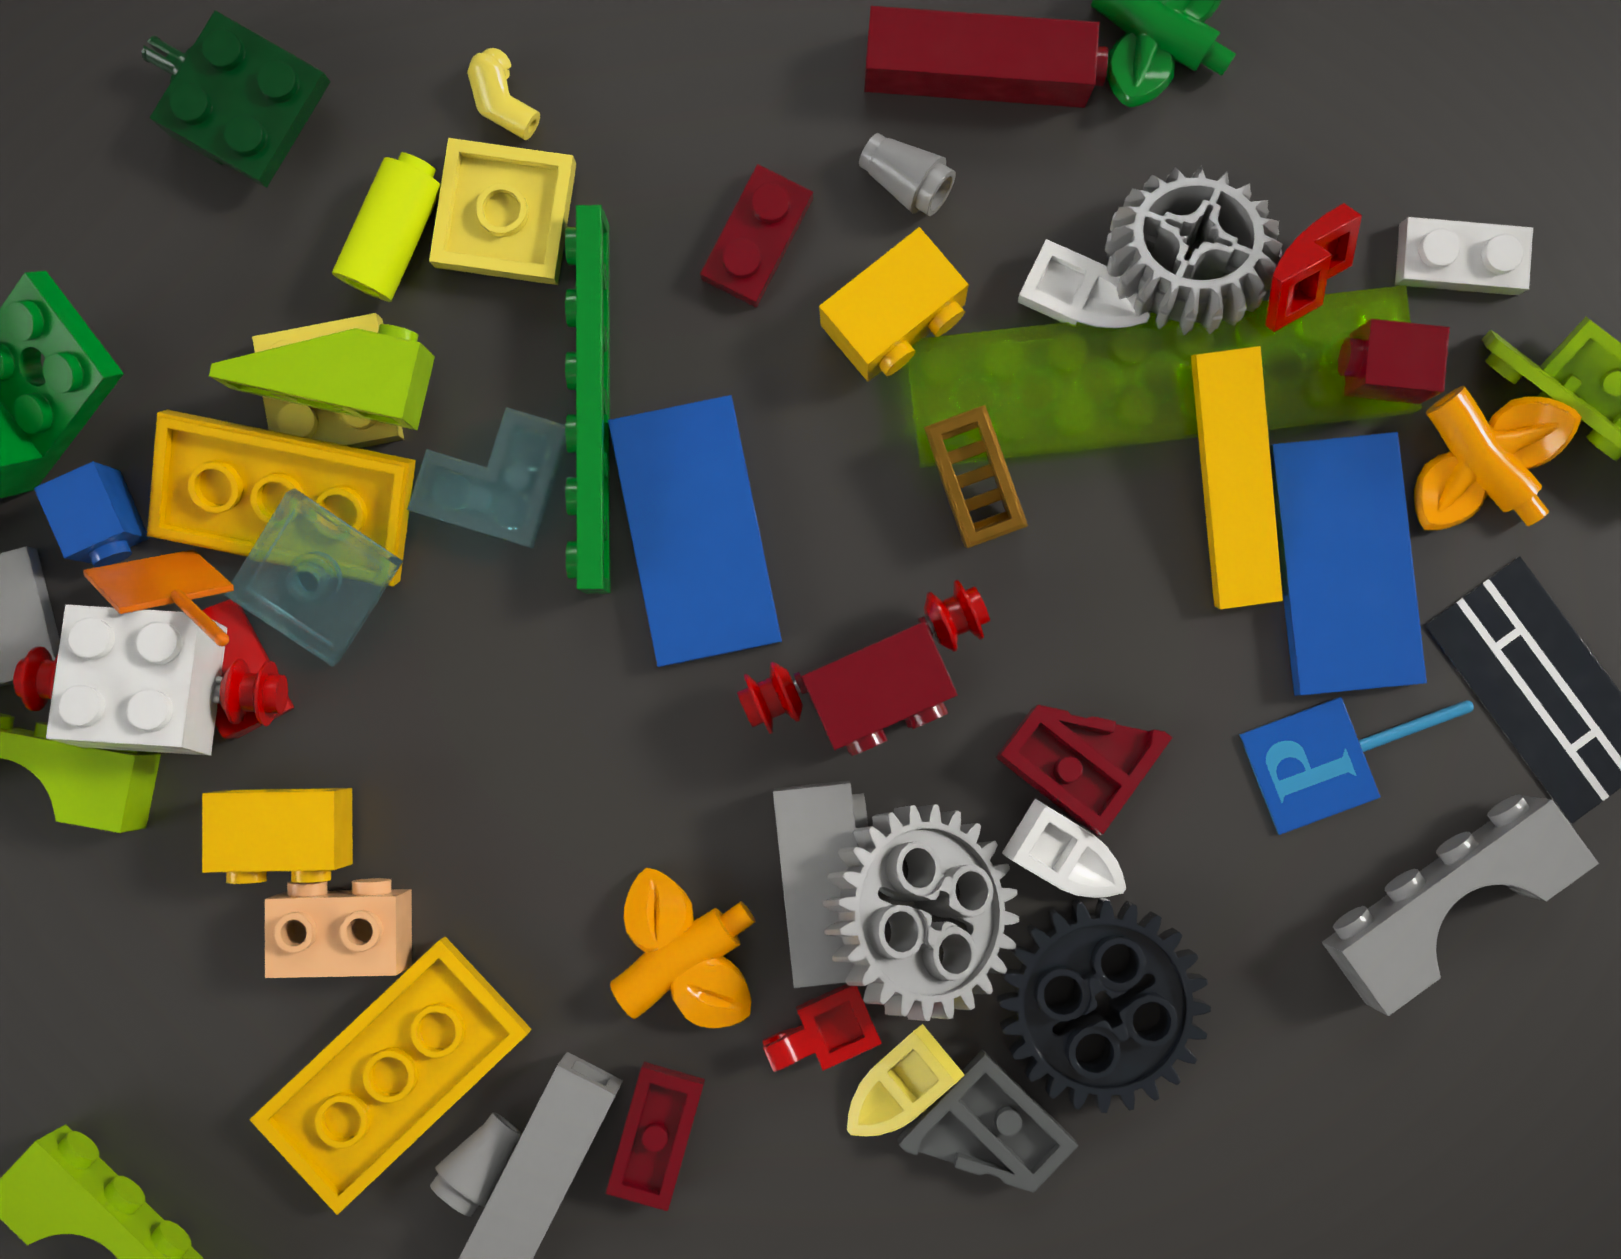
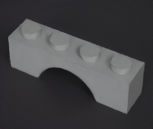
M1518 794L1499 802L1488 812L1487 816L1490 821L1472 834L1470 832H1462L1451 837L1436 850L1439 858L1421 871L1411 869L1400 874L1386 885L1385 892L1387 895L1368 909L1366 906H1361L1347 912L1334 923L1333 928L1336 932L1322 941V944L1366 1005L1390 1016L1441 979L1436 954L1438 932L1450 908L1466 894L1485 886L1504 885L1519 895L1547 902L1599 864L1552 799Z

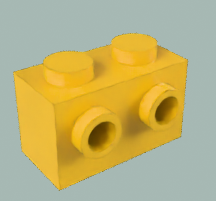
M918 227L819 306L821 327L867 382L881 371L886 376H890L910 361L916 352L913 346L931 332L935 337H939L959 322L965 314L962 307L965 306L969 284L924 231Z
M352 788L251 789L202 793V873L226 872V883L250 884L266 882L268 871H291V882L314 883L330 881L331 870H337L353 864Z

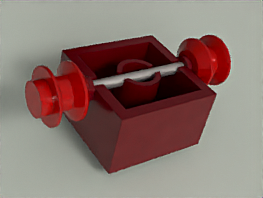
M955 580L953 596L947 599L940 600L932 592H928L924 605V613L927 620L922 616L918 618L919 624L803 676L799 672L794 673L795 681H792L786 668L775 662L770 663V677L758 683L748 674H744L748 687L738 691L737 694L752 728L764 723L769 734H772L773 719L785 713L794 721L799 722L803 703L798 693L801 692L802 695L809 693L833 749L837 750L846 746L849 754L854 756L886 742L888 739L883 729L901 720H905L908 728L915 729L948 714L944 701L958 694L932 637L934 634L940 645L953 652L957 651L958 636L968 631L979 640L984 639L981 626L990 622V617L977 588L974 586L965 590L959 580Z

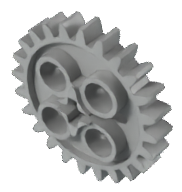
M935 804L919 806L917 808L915 805L894 808V813L889 812L872 816L873 826L856 828L853 831L859 847L840 848L838 851L840 858L848 866L847 871L829 873L827 877L834 885L841 889L840 897L823 901L824 907L839 912V921L824 929L825 935L842 936L844 945L832 956L833 961L852 962L854 964L845 982L848 986L867 985L863 1001L867 1004L884 1005L886 1015L907 1016L908 1020L930 1021V1018L951 1019L954 1015V1009H974L973 994L990 995L993 992L991 982L986 974H1005L1007 971L1005 964L997 956L999 949H1015L1016 943L1003 934L1005 925H1013L1019 922V916L1005 911L1004 903L1018 895L1017 889L1002 888L1000 879L1010 870L1009 864H992L990 859L995 853L998 844L996 841L977 843L981 825L978 823L961 825V812L957 810L940 812L939 806ZM904 859L906 860L909 869L907 880L905 879L902 870ZM956 883H958L960 890L959 900H957ZM878 890L897 902L915 901V908L917 909L905 905H893L883 901L878 896ZM930 914L936 917L958 920L967 926V932L951 922H932ZM887 920L890 923L891 927V939L889 941V944L887 943L884 934L885 924ZM940 945H942L944 952L942 963H940L939 959Z

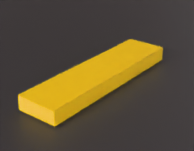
M1261 346L1191 355L1214 606L1218 609H1227L1283 601Z

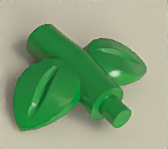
M1093 0L1091 7L1125 32L1108 52L1107 80L1115 97L1129 108L1152 101L1169 86L1174 78L1175 61L1195 72L1200 64H1203L1222 76L1236 53L1215 41L1220 31L1204 23L1217 10L1221 0Z

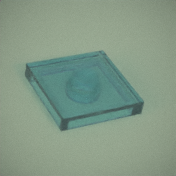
M294 488L286 492L232 582L234 591L226 592L225 596L333 667L346 653L403 560Z

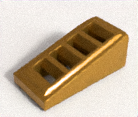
M986 405L924 427L952 513L966 548L1028 526ZM978 428L981 437L980 441L947 452L943 440ZM986 452L989 461L988 465L958 476L955 475L952 464ZM994 476L997 488L964 500L960 488ZM1000 500L1002 501L1005 512L972 523L970 511Z

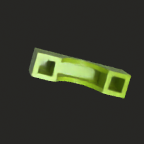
M0 713V759L10 760L22 765L41 781L51 799L56 822L117 833L140 830L147 827L161 754L145 751L83 748L46 739L48 722H36L34 731L14 728L15 717Z
M66 1124L36 1140L0 1178V1219L26 1245L53 1235L74 1234L99 1242L110 1250L117 1259H204L191 1246L190 1237L183 1228L172 1221L164 1220L145 1202V1195L142 1189L134 1181L125 1176H118L99 1157V1150L95 1143L86 1135L72 1131Z

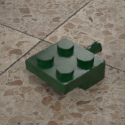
M214 10L194 45L186 53L165 43L157 36H151L146 42L154 50L144 45L142 49L143 60L152 63L172 76L170 85L151 114L150 119L174 139L221 166L225 164L267 188L331 81L325 73Z

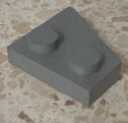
M982 1049L962 1070L965 1076L922 1112L897 1138L898 1145L905 1152L914 1155L921 1152L952 1162L955 1168L979 1176L989 1174L1000 1178L1004 1184L1034 1193L1079 1145L1050 1114Z

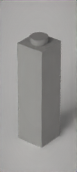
M566 1052L551 1076L459 1259L534 1258L623 1080Z

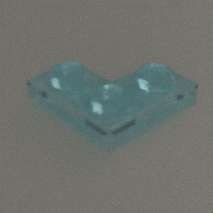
M506 407L487 467L426 449L407 510L533 549L566 446L565 425Z

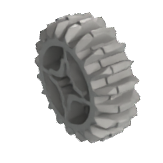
M1202 165L1193 173L1192 178H1185L1176 167L1167 176L1166 182L1151 175L1149 180L1144 183L1143 190L1132 188L1130 194L1125 198L1123 207H1119L1118 211L1114 213L1110 226L1112 232L1107 236L1105 245L1106 257L1109 258L1107 271L1113 277L1121 276L1116 289L1119 299L1128 298L1137 292L1138 295L1133 307L1135 316H1140L1149 311L1157 314L1156 323L1158 330L1166 325L1169 320L1180 322L1183 335L1192 330L1195 322H1200L1209 334L1219 327L1221 319L1235 326L1243 318L1245 311L1254 312L1255 308L1261 305L1267 290L1271 289L1274 271L1282 257L1281 248L1283 244L1277 241L1279 221L1267 219L1269 213L1268 200L1250 202V183L1235 189L1229 186L1227 172L1220 176L1217 181L1207 179ZM1200 241L1199 248H1195L1191 259L1186 261L1187 252H1191L1195 242Z

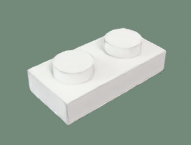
M1407 217L1399 224L1395 285L1518 296L1529 290L1533 228Z

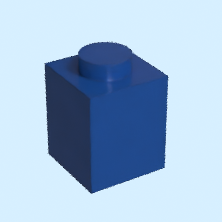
M92 461L34 488L65 559L90 563L95 568L112 565L132 555L130 547L150 538L147 536V530L120 470Z

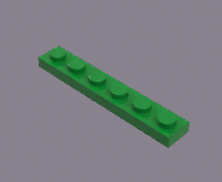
M576 205V226H567L565 230L567 264L576 265V289H567L565 294L567 326L576 327V352H567L565 359L568 390H576V414H567L565 424L568 453H576V477L567 478L565 497L568 516H577V541H567L566 572L568 579H577V590L585 594L611 593L610 428L608 420H610L609 222L602 205Z

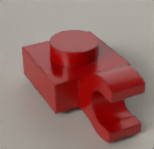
M847 984L796 1006L803 1025L778 1032L762 1040L763 1049L773 1072L788 1067L814 1053L824 1071L882 1044L858 987L848 986Z

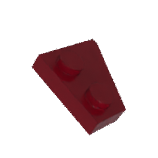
M1036 705L1029 711L995 758L1092 834L1099 836L1103 835L1173 737L1165 731L1136 729L1118 725L1113 720L1094 716L1085 718L1071 715L1066 710Z

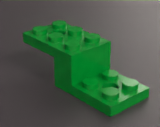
M47 271L25 272L0 308V498L33 491L35 487L39 486L124 375ZM41 353L45 357L43 368L41 364Z

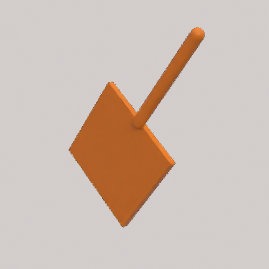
M194 549L83 570L84 577L119 614L175 603L218 646L228 644L229 636L192 599L234 591V585Z

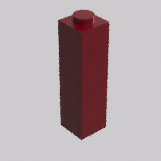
M870 6L864 92L1085 108L1094 87L1104 85L1108 65V47L1098 46L1100 22Z

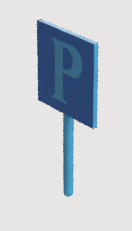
M1337 697L1239 734L1276 831L1278 835L1381 798L1363 752L1473 711L1474 705L1471 701L1466 700L1358 740L1342 697Z

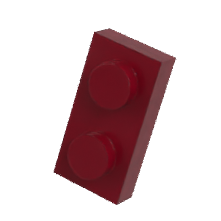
M757 164L700 273L702 281L757 308L813 201V191Z
M643 1062L606 1194L664 1211L669 1210L703 1089L704 1078Z

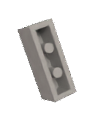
M849 780L774 788L773 798L794 988L845 983L854 964L852 962H834L832 956L844 945L842 936L825 935L824 929L839 921V912L824 907L823 901L840 897L841 889L827 878L829 873L846 872L848 866L838 854L839 849L858 847L853 831L856 828L868 827L864 793L852 794Z

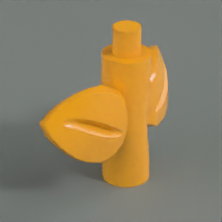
M1460 386L1443 396L1426 411L1427 416L1438 430L1450 452L1438 455L1427 462L1417 477L1414 488V506L1418 521L1424 530L1438 531L1465 522L1480 510L1487 495L1502 512H1509L1514 509L1526 526L1537 523L1549 513V510L1536 495L1541 490L1542 485L1528 469L1551 461L1569 444L1577 432L1582 418L1574 408L1551 398L1522 397L1510 400L1495 412L1489 422H1487L1465 386Z
M646 867L638 874L628 892L623 918L627 935L635 946L645 953L610 982L611 990L617 1002L631 1018L636 1019L671 989L672 999L683 1017L697 1026L722 1028L744 1021L750 1016L751 1011L749 988L740 969L725 958L724 955L740 946L738 934L756 922L753 914L740 901L725 913L714 908L694 920L692 903L686 892L667 875Z

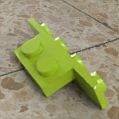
M1585 317L1539 366L1491 329L1481 340L1486 348L1492 352L1485 360L1489 366L1513 384H1516L1524 376L1543 390L1537 397L1551 398L1574 408L1582 417L1581 420L1593 428L1586 438L1613 460L1617 461L1621 457V342L1588 317Z

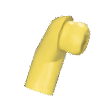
M487 48L482 53H477L473 56L467 72L477 110L487 119L520 138L528 140L534 134L539 124L540 112L510 95L507 79L510 77L508 69L511 67V62L508 56L497 48Z

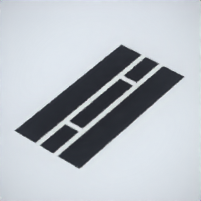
M1520 556L1425 625L1571 824L1621 788V692Z

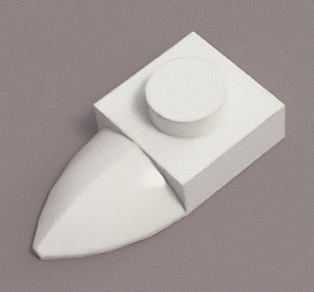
M1047 239L1018 297V303L1075 328L1077 322L1104 328L1131 327L1147 323L1150 317L1148 312L1135 316L1133 307L1138 295L1137 292L1128 298L1119 299L1116 289L1121 276L1113 277L1108 274L1107 266Z
M1037 799L1031 804L1002 852L1010 860L1045 881L1077 896L1092 898L1110 897L1123 894L1126 890L1121 868L1109 848L1094 834Z

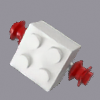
M65 605L59 651L55 660H52L50 652L45 647L36 646L28 652L24 659L17 663L13 676L15 693L22 698L28 710L40 711L45 707L48 700L51 699L46 739L83 748L211 756L218 703L221 704L224 713L232 724L241 723L247 712H255L258 723L261 726H268L273 721L275 714H282L284 712L288 699L287 678L285 675H279L277 666L273 661H266L261 666L259 673H250L247 662L243 659H237L224 676L221 677L225 646H218L184 612L138 610L119 614L112 607ZM214 621L227 634V627Z

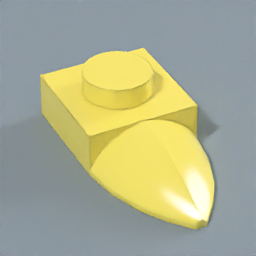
M923 1024L879 1061L860 1082L851 1101L848 1113L847 1131L850 1135L879 1136L902 1128L917 1118L965 1076Z

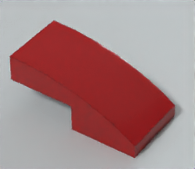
M1343 203L1312 223L1287 248L1278 262L1272 277L1265 326L1275 332L1323 305L1327 280L1351 267L1353 264L1362 218L1360 213Z

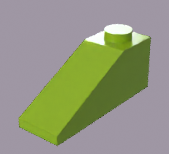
M380 324L378 333L354 328L215 362L211 365L209 377L232 390L418 430L435 356L422 343L417 342L419 336L417 333L394 325Z

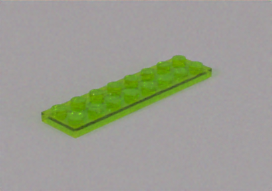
M1406 285L1325 294L1322 306L1275 332L1265 326L1269 300L1262 301L1261 305L1255 308L1254 312L1245 311L1243 318L1235 326L1221 319L1219 327L1211 334L1206 331L1200 322H1195L1192 330L1183 335L1180 322L1169 320L1166 325L1158 330L1156 323L1157 314L1149 313L1150 317L1147 323L1123 328L1094 327L1080 322L1073 325L1069 322L920 338L911 345L916 352L908 362L919 468L937 466L924 427L986 405L1004 458L1198 437L1191 355L1261 346L1268 429L1413 414L1422 409L1421 404L1344 396L1345 377L1340 376L1338 372V357L1344 339L1349 337L1351 332L1368 320L1380 319L1411 323ZM978 428L945 439L943 442L947 452L980 441L981 437ZM986 452L954 464L985 461L988 458Z

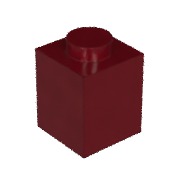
M1380 319L1368 320L1351 332L1349 337L1344 339L1340 348L1338 372L1340 376L1345 377L1344 396L1421 404L1443 393L1450 327Z

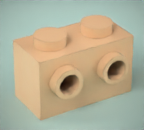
M391 879L353 880L352 890L327 891V881L314 883H294L290 881L287 882V892L265 899V978L396 976L412 966V889L391 890Z

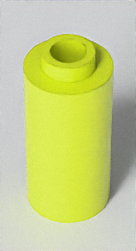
M404 152L400 153L398 160L390 157L383 158L333 268L332 274L336 278L375 298L387 302L392 301L440 194L441 184L433 178L436 172L433 166L416 156Z

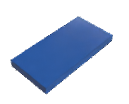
M732 395L608 420L657 666L660 668L782 643Z
M1398 432L1270 445L1280 573L1294 696L1427 683Z

